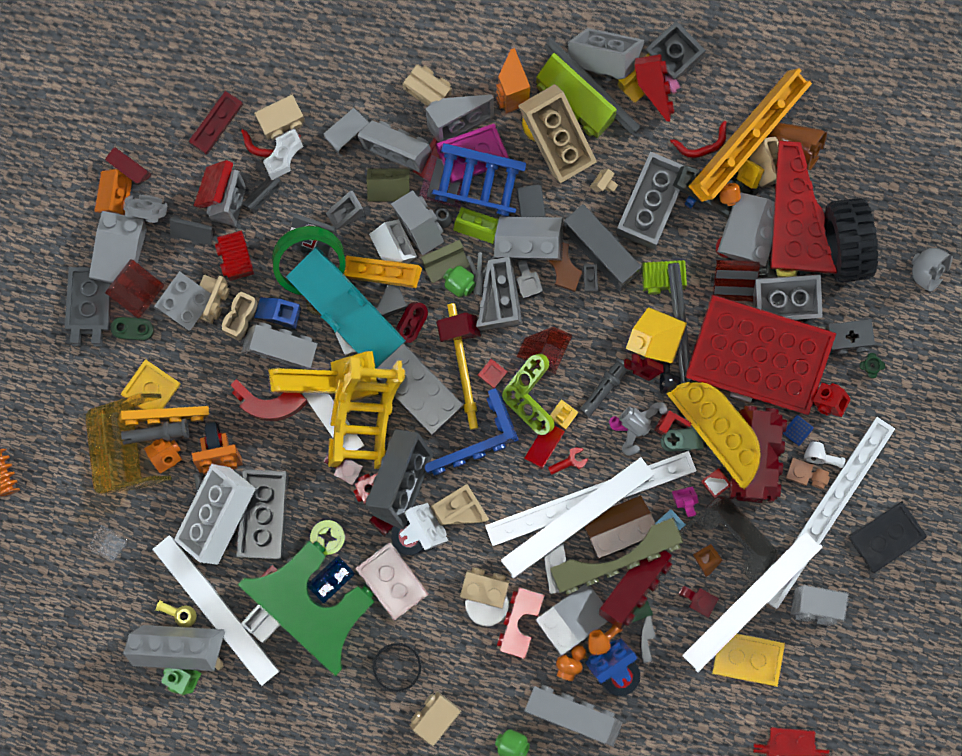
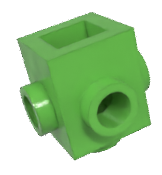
M165 668L163 672L164 677L161 682L167 685V689L173 693L189 694L193 693L202 673L197 670Z

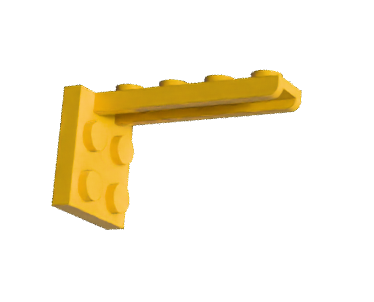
M366 351L331 362L332 371L269 370L271 392L336 394L339 380H344L346 375L343 373V369L351 357L359 358L362 368L375 369L373 351ZM362 377L358 382L377 383V379L375 377ZM355 390L351 395L350 402L377 395L378 392Z

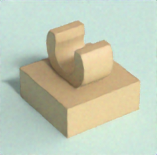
M602 169L590 188L596 192L604 191V189L609 193L611 191L614 192L618 186L617 183L611 180L615 173L610 169Z

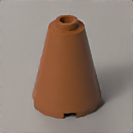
M779 122L767 138L776 137L778 141L801 142L807 170H811L819 159L817 155L820 149L823 150L827 132L821 129Z

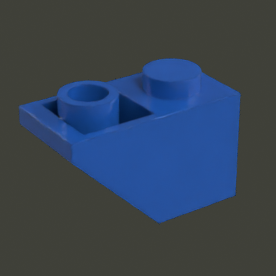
M260 297L254 318L296 329L302 309L300 304L277 298Z

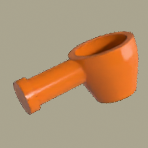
M612 625L605 633L601 630L592 631L588 639L590 653L594 655L606 653L611 647L610 640L622 630Z

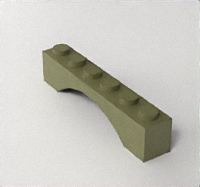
M672 517L653 525L639 546L617 560L606 563H585L571 559L550 568L559 592L565 591L568 595L579 590L578 585L586 583L587 586L599 582L598 577L606 574L607 578L619 574V568L624 566L627 569L640 565L639 560L647 557L648 561L660 557V551L665 549L669 553L681 548L680 543L684 541L675 519Z

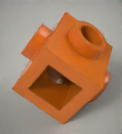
M157 439L144 448L150 461L160 474L174 467L182 460L178 453L181 451V448L175 439L172 441Z

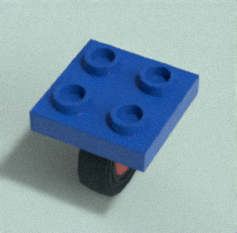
M620 638L610 642L611 647L606 653L601 655L592 654L585 664L609 693L616 696H625L637 688L641 673L638 665L634 662L638 658Z

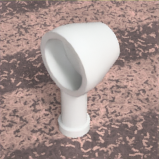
M810 442L804 454V461L809 463H827L839 468H843L845 465L844 457L839 458L826 455L824 445L820 442Z

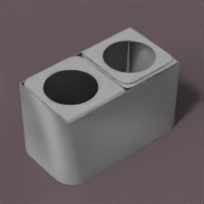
M352 108L324 133V137L335 152L342 157L343 155L339 153V150L367 126L369 122L355 108Z

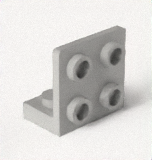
M179 271L153 308L163 312L187 330H191L205 311L211 293Z

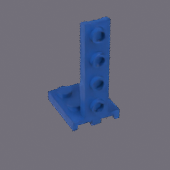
M496 388L489 390L490 397L486 399L490 409L496 412L497 417L494 420L498 430L503 433L427 463L425 465L427 473H433L434 476L446 472V467L451 465L454 468L466 464L465 460L473 457L474 460L486 456L485 452L492 449L494 452L506 448L505 444L519 440L499 390Z

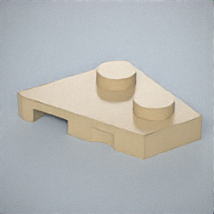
M468 484L430 506L440 525L481 523L489 520Z

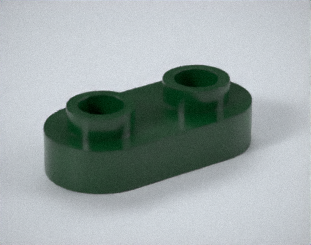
M118 317L113 320L110 327L112 334L116 338L124 340L146 341L154 334L153 324L149 320L141 318ZM120 324H124L125 326L124 330L118 331V326ZM141 326H146L145 332H139Z

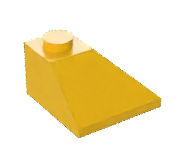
M648 307L633 327L626 349L644 357L673 363L687 323Z

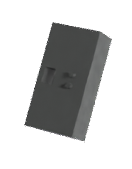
M584 204L564 220L563 231L594 264H597V268L619 292L639 275L641 265L618 242V237H614L612 235L613 232L611 230L608 231Z

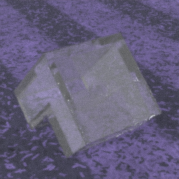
M102 524L87 548L115 564L129 540Z

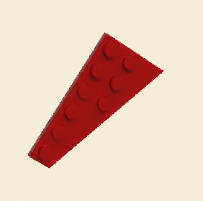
M779 141L771 269L836 274V267L833 264L831 249L828 246L825 235L826 231L813 192V185L808 174L801 142Z

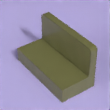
M410 168L367 169V198L369 202L396 201L410 192Z
M460 240L421 257L431 283L444 279V274L449 268L453 269L459 265L465 269L470 267Z

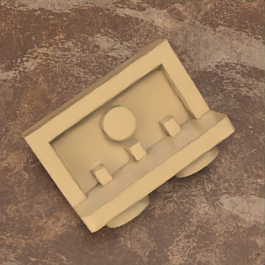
M472 567V570H467L460 597L503 608L510 582L506 580V576L498 573H493V576L484 574L485 570Z

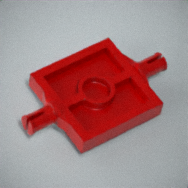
M770 727L767 745L753 744L754 748H760L753 749V753H763L766 756H829L824 755L829 754V750L816 749L815 731Z

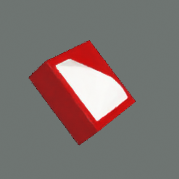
M719 468L701 481L713 498H716L730 487V482Z

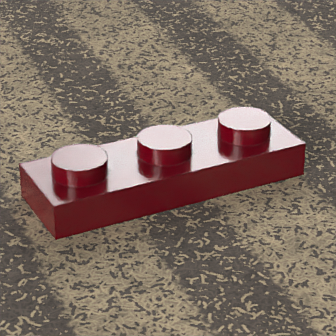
M225 91L193 134L189 143L207 155L241 109L243 102Z

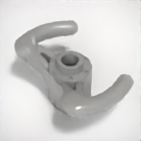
M656 402L643 412L630 406L623 411L619 420L622 422L621 425L628 429L626 441L622 446L623 454L630 456L640 451L638 445L633 446L636 436H645L650 431L651 420L649 418L658 411L661 414L667 413L665 403Z

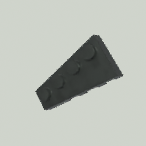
M681 166L673 186L701 202L688 186L702 170ZM729 180L728 182L738 184L741 193L754 196L757 195L760 188H750L739 181ZM719 193L714 199L701 202L724 217L729 218L732 206L721 203Z

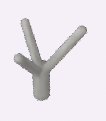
M479 252L477 269L471 257L467 256L475 276L476 286L474 288V295H482L483 277L487 269L486 265L482 271V253Z

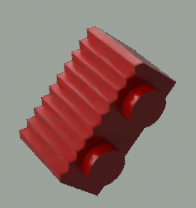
M242 230L217 237L218 243L215 244L217 255L223 258L224 263L220 264L223 276H227L232 281L254 275Z

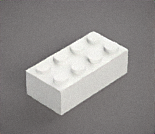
M211 464L174 541L198 562L218 565L256 488L230 467Z

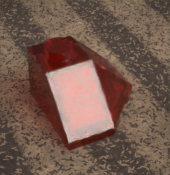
M551 327L525 337L517 358L527 361L533 355L543 354L549 360L547 371L556 374L573 335ZM540 360L536 361V366L540 367Z

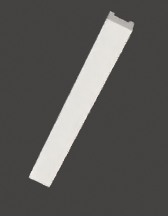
M640 457L501 559L510 572L513 579L652 478L655 473L650 470Z
M805 532L682 655L695 668V671L699 672L823 546L819 545Z
M169 535L153 548V551L216 629H224L223 638L261 686L280 672L249 631L241 625V621L180 545L174 541L173 537Z

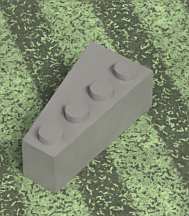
M544 685L541 688L534 686L525 712L614 747L623 723L614 718L615 713L602 709V712L593 710L595 705L582 701L580 705L573 702L574 697L562 693L560 697L553 694L554 689Z

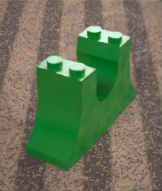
M308 541L294 558L281 569L264 577L243 578L238 586L336 676L342 670L341 654L345 638L354 623L374 602L372 599L374 594L364 585L363 588L357 586L347 592L344 598L336 605L322 606L314 602L308 592V582L311 575L321 567L326 557L323 553L326 549L318 541L314 543Z

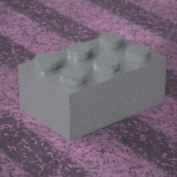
M803 585L794 590L790 615H795V620L804 622L816 619L817 624L830 626L837 624L845 619L848 593Z

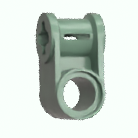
M693 427L670 430L662 436L660 442L661 447L669 452L704 449L703 439ZM671 436L673 440H676L673 446L671 442L667 441Z

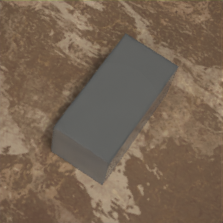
M597 264L583 265L584 293H598Z

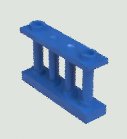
M445 143L441 145L440 153L445 154L444 158L446 160L439 191L431 190L430 195H435V200L447 202L448 199L491 208L497 210V214L503 216L516 213V208L509 207L515 177L519 172L525 171L526 162ZM457 157L465 159V163H467L460 195L447 193L454 160H457ZM478 162L485 163L487 168L480 200L468 198L474 167ZM498 167L506 168L508 173L501 205L488 202L495 170H498Z

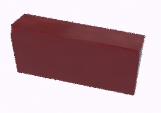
M116 147L111 150L105 159L137 184L144 182L152 176L150 172Z

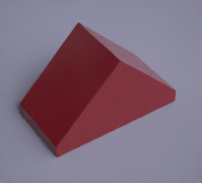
M465 312L436 321L440 342L481 336L480 330L476 327V315Z

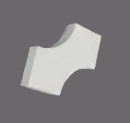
M295 129L277 137L275 150L263 161L272 180L291 171V159L303 147Z

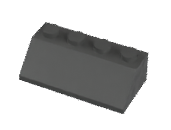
M395 429L393 436L389 440L386 454L381 460V467L374 478V485L367 496L365 505L373 516L403 530L408 522L404 511L414 506L426 474L425 465L431 461L433 453L418 432Z

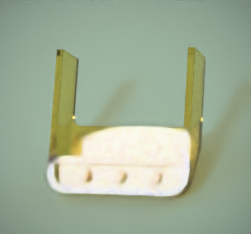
M140 393L91 408L87 412L86 428L94 490L98 494L136 490L171 480V476H148L142 478L137 443L123 445L122 441L124 440L121 439L122 431L136 429L135 426H125V423H120V412L134 410L137 405L160 399L161 394Z

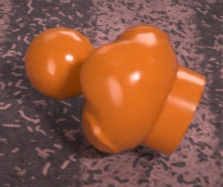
M576 645L572 648V658L567 655L557 658V676L573 681L575 675L581 673L583 666L580 660L586 658V650L581 645Z

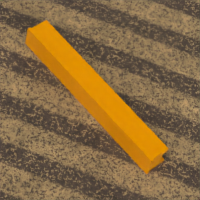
M799 68L786 72L688 186L701 202L714 199L810 87L812 83L802 77Z

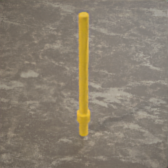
M448 304L449 317L457 315L456 304ZM454 340L465 400L463 405L464 412L468 416L470 430L478 429L476 402L473 401L462 340Z

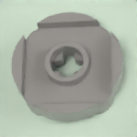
M133 195L128 196L124 200L125 216L128 218H144L147 222L156 223L158 218L166 215L167 203L163 205L162 199L150 195H139V199H133Z

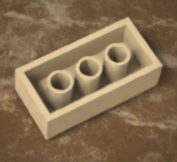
M554 84L518 105L550 172L560 183L597 162L564 92Z

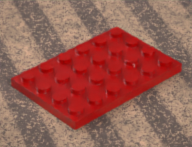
M712 294L685 377L809 415L836 333Z

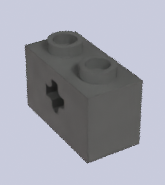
M872 319L828 324L826 330L836 333L830 353L835 352L836 356L846 355L850 350H856L857 353L869 352V348L875 345ZM849 334L851 337H855L852 343L850 339H846Z

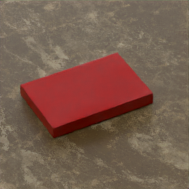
M225 160L206 167L194 203L195 207L204 208L221 203L234 165L233 162Z

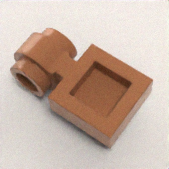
M792 458L785 479L807 486L810 479L812 486L824 489L828 485L830 477L828 476V471L817 468L816 472H811L813 464Z

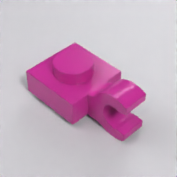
M693 486L672 491L673 500L677 508H685L687 517L695 516L696 512L693 505L699 502Z

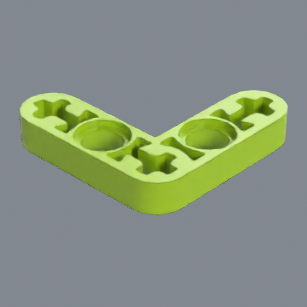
M543 354L531 356L502 393L505 403L539 435L550 433L555 424L553 418L528 394L549 367V360ZM537 360L541 361L539 368H536L534 371L530 370L536 366ZM523 374L529 376V385L522 383L521 377ZM512 391H515V392H516L515 395H514V396H515L514 399L511 398V396H512V393H511V392H512ZM526 404L532 407V415L525 413L524 406ZM541 421H545V422H546V423H545V427H546V428H543V429H542V427H541L542 422H541Z

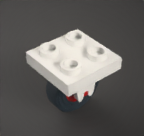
M428 503L411 507L404 511L408 519L405 529H399L394 526L391 534L394 547L402 554L411 556L440 546L448 541L446 530L438 523Z

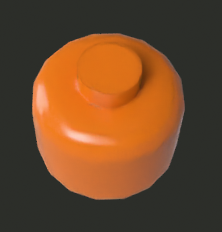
M727 183L719 192L721 203L733 206L736 202L740 201L741 193L738 184Z

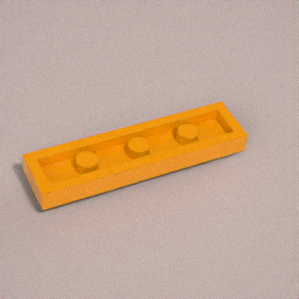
M346 256L344 275L347 279L416 288L422 267L415 264Z
M209 407L121 411L119 417L120 423H125V426L139 425L138 422L147 421L148 425L160 424L162 420H169V423L181 422L182 419H191V422H202L209 415Z

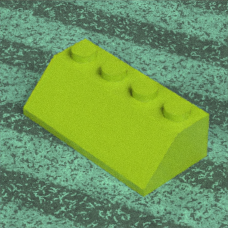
M553 53L537 75L536 87L542 92L554 84L564 92L577 121L584 126L582 128L584 132L591 137L594 135L598 138L614 122L617 109L559 56Z

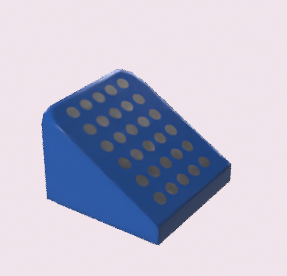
M796 415L787 426L786 432H783V435L797 446H800L814 427Z

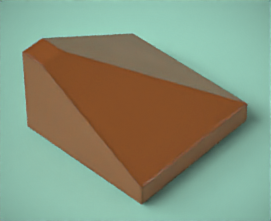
M712 544L693 554L705 577L709 576L723 561Z

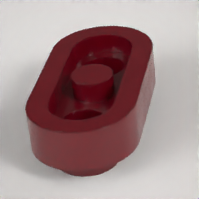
M410 303L396 327V331L406 340L405 343H411L417 338L427 319L428 309L422 303Z

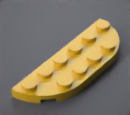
M703 382L682 383L677 385L673 391L666 393L685 418L692 423L693 428L737 483L745 489L757 472L760 461V446L756 434L721 391Z

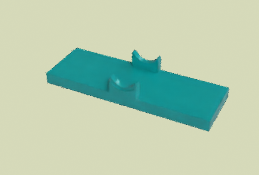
M315 247L286 276L322 315L321 318L332 327L335 333L338 332L358 354L373 351L375 369L406 341L318 247Z

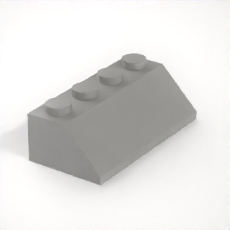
M142 625L129 634L123 654L132 666L214 671L225 631L224 629Z

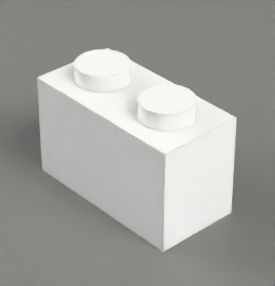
M399 219L384 222L369 234L381 260L408 264L417 257Z

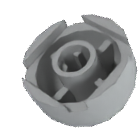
M929 248L921 254L917 253L911 262L913 265L912 276L915 282L925 290H935L943 280L939 278L944 273V270L949 271L953 256L939 248Z

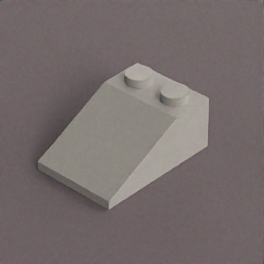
M491 94L443 98L440 101H433L425 108L427 128L437 140V143L462 135L494 117V97Z
M231 171L221 203L207 207V214L211 221L236 227L246 190V185L239 171Z
M102 211L96 232L89 279L113 283L116 280L123 286H132L133 281L121 272L126 265L136 271L147 231L144 219L128 218L125 215Z
M586 583L579 590L567 596L535 620L560 656L588 637L592 631L599 629L608 622L599 615L600 608L604 603L593 588L587 586Z

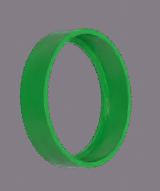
M315 226L295 228L284 234L277 241L272 253L273 271L279 284L286 290L302 295L279 270V262L283 253L291 245L300 241L317 240L328 244L337 253L339 258L338 269L344 274L346 261L343 246L333 233L324 228Z

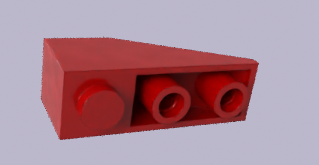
M661 54L636 58L635 70L639 87L665 120L669 122L671 114H674L673 101L668 99V94H671L670 82L665 81L664 74L667 73L666 61H662Z

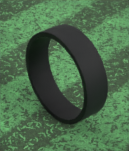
M392 643L386 645L375 656L373 662L375 679L383 688L389 691L402 692L408 690L416 684L421 675V660L416 651L406 644ZM392 646H403L410 649L418 660L419 671L416 679L411 685L403 689H391L385 686L379 680L376 673L378 657L385 649Z

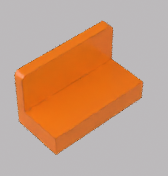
M117 169L102 171L95 212L102 213V211L125 215L124 200L130 196L132 180Z

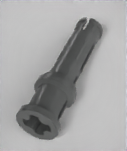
M618 357L615 359L616 362L612 368L604 373L603 381L579 409L589 418L612 388L621 384L620 380L627 371H631L624 367V361Z
M182 419L181 422L168 423L166 421L161 426L121 432V439L124 440L122 441L123 445L157 439L170 441L171 438L177 437L189 438V427L186 419Z

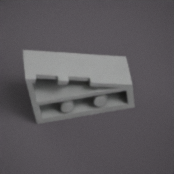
M510 257L488 260L483 297L480 303V313L476 327L482 331L522 324L513 261Z

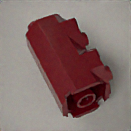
M744 406V409L738 412L757 436L760 446V461L753 480L745 489L731 475L729 499H734L737 496L738 501L763 503V499H768L767 503H773L781 495V484H778V478L782 476L783 463L779 462V457L785 451V441H782V435L787 429V419H783L782 415L778 414V409L766 408L765 411H759L755 406Z

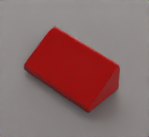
M554 426L550 433L538 434L524 459L543 470L565 431Z

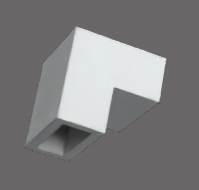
M259 604L241 623L244 628L262 643L280 626Z

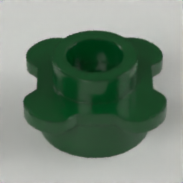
M870 353L868 358L859 364V367L868 373L869 378L874 379L880 370L885 369V363L875 353Z

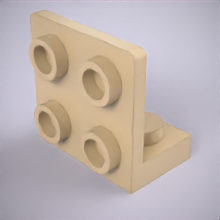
M204 275L200 286L211 293L205 311L199 319L213 324L214 319L218 320L222 308H220L222 300L227 299L230 288H227L228 283L224 277L219 275L218 279Z

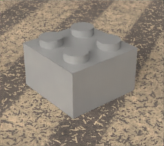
M412 190L391 203L403 229L422 255L444 242L441 236L443 230L436 221L438 219L432 209L428 210L426 208L428 205L422 196L418 197Z

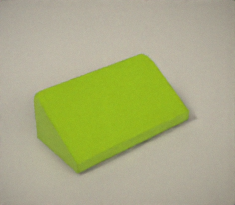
M461 207L455 220L453 231L493 244L499 219Z

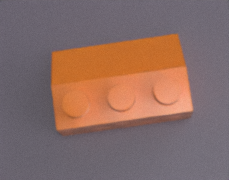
M515 48L510 50L498 76V84H496V100L499 108H504L505 113L519 109L518 105L530 99V85Z

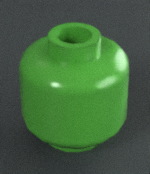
M460 265L453 269L449 268L443 277L445 279V288L457 297L469 296L476 286L474 274Z
M511 729L505 731L504 734L500 733L495 742V746L498 747L499 756H526L530 747L525 735Z

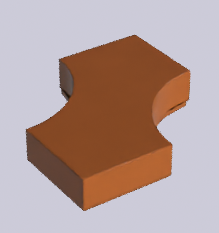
M562 242V261H546L555 270V285L575 292L582 271L577 269L569 259V244Z

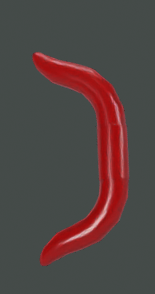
M726 121L721 123L719 138L713 144L696 150H690L677 140L672 139L670 142L682 155L688 158H697L719 150L725 143Z
M244 129L241 130L245 147L250 153L260 157H269L273 153V149L255 147L248 132Z

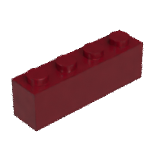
M663 550L659 552L660 557L648 561L646 557L639 560L640 565L627 571L600 608L599 615L620 630H622L624 625L629 626L635 617L633 613L636 609H641L648 599L646 596L649 591L654 592L660 584L658 579L661 575H666L673 565L671 563L672 555Z

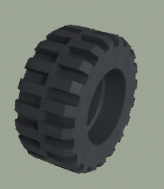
M862 198L831 201L825 207L824 228L828 246L831 249L833 264L837 271L836 274L832 273V276L840 283L871 279L877 272L878 240L874 217L868 202Z

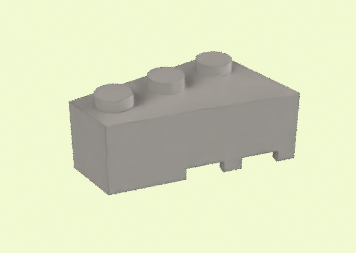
M259 322V325L256 324L248 328L241 353L247 354L251 352L260 355V358H270L280 361V363L306 370L311 368L318 344L312 342V338L300 335L298 338L292 336V332L285 329L276 331L271 329V325Z

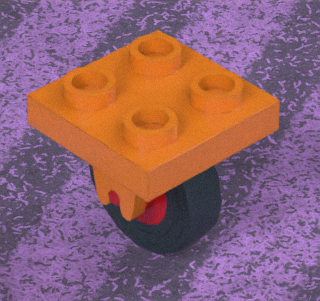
M217 422L205 423V436L200 438L202 451L192 453V459L198 471L206 475L211 464L230 467L233 470L243 465L241 455L235 444L229 445L226 433H220Z

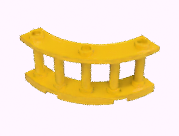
M351 357L343 369V373L346 375L344 380H339L334 398L330 423L331 426H334V436L329 438L328 467H338L346 458L374 460V469H379L381 467V460L387 451L385 450V438L388 417L392 413V401L398 387L404 381L405 370L402 368V361H397L391 370L362 368L359 358ZM362 377L387 378L386 383L358 382ZM355 390L383 392L380 404L350 402V398ZM350 411L378 412L376 427L347 425L345 423L346 415ZM346 434L375 435L374 451L345 450L343 447L344 436Z

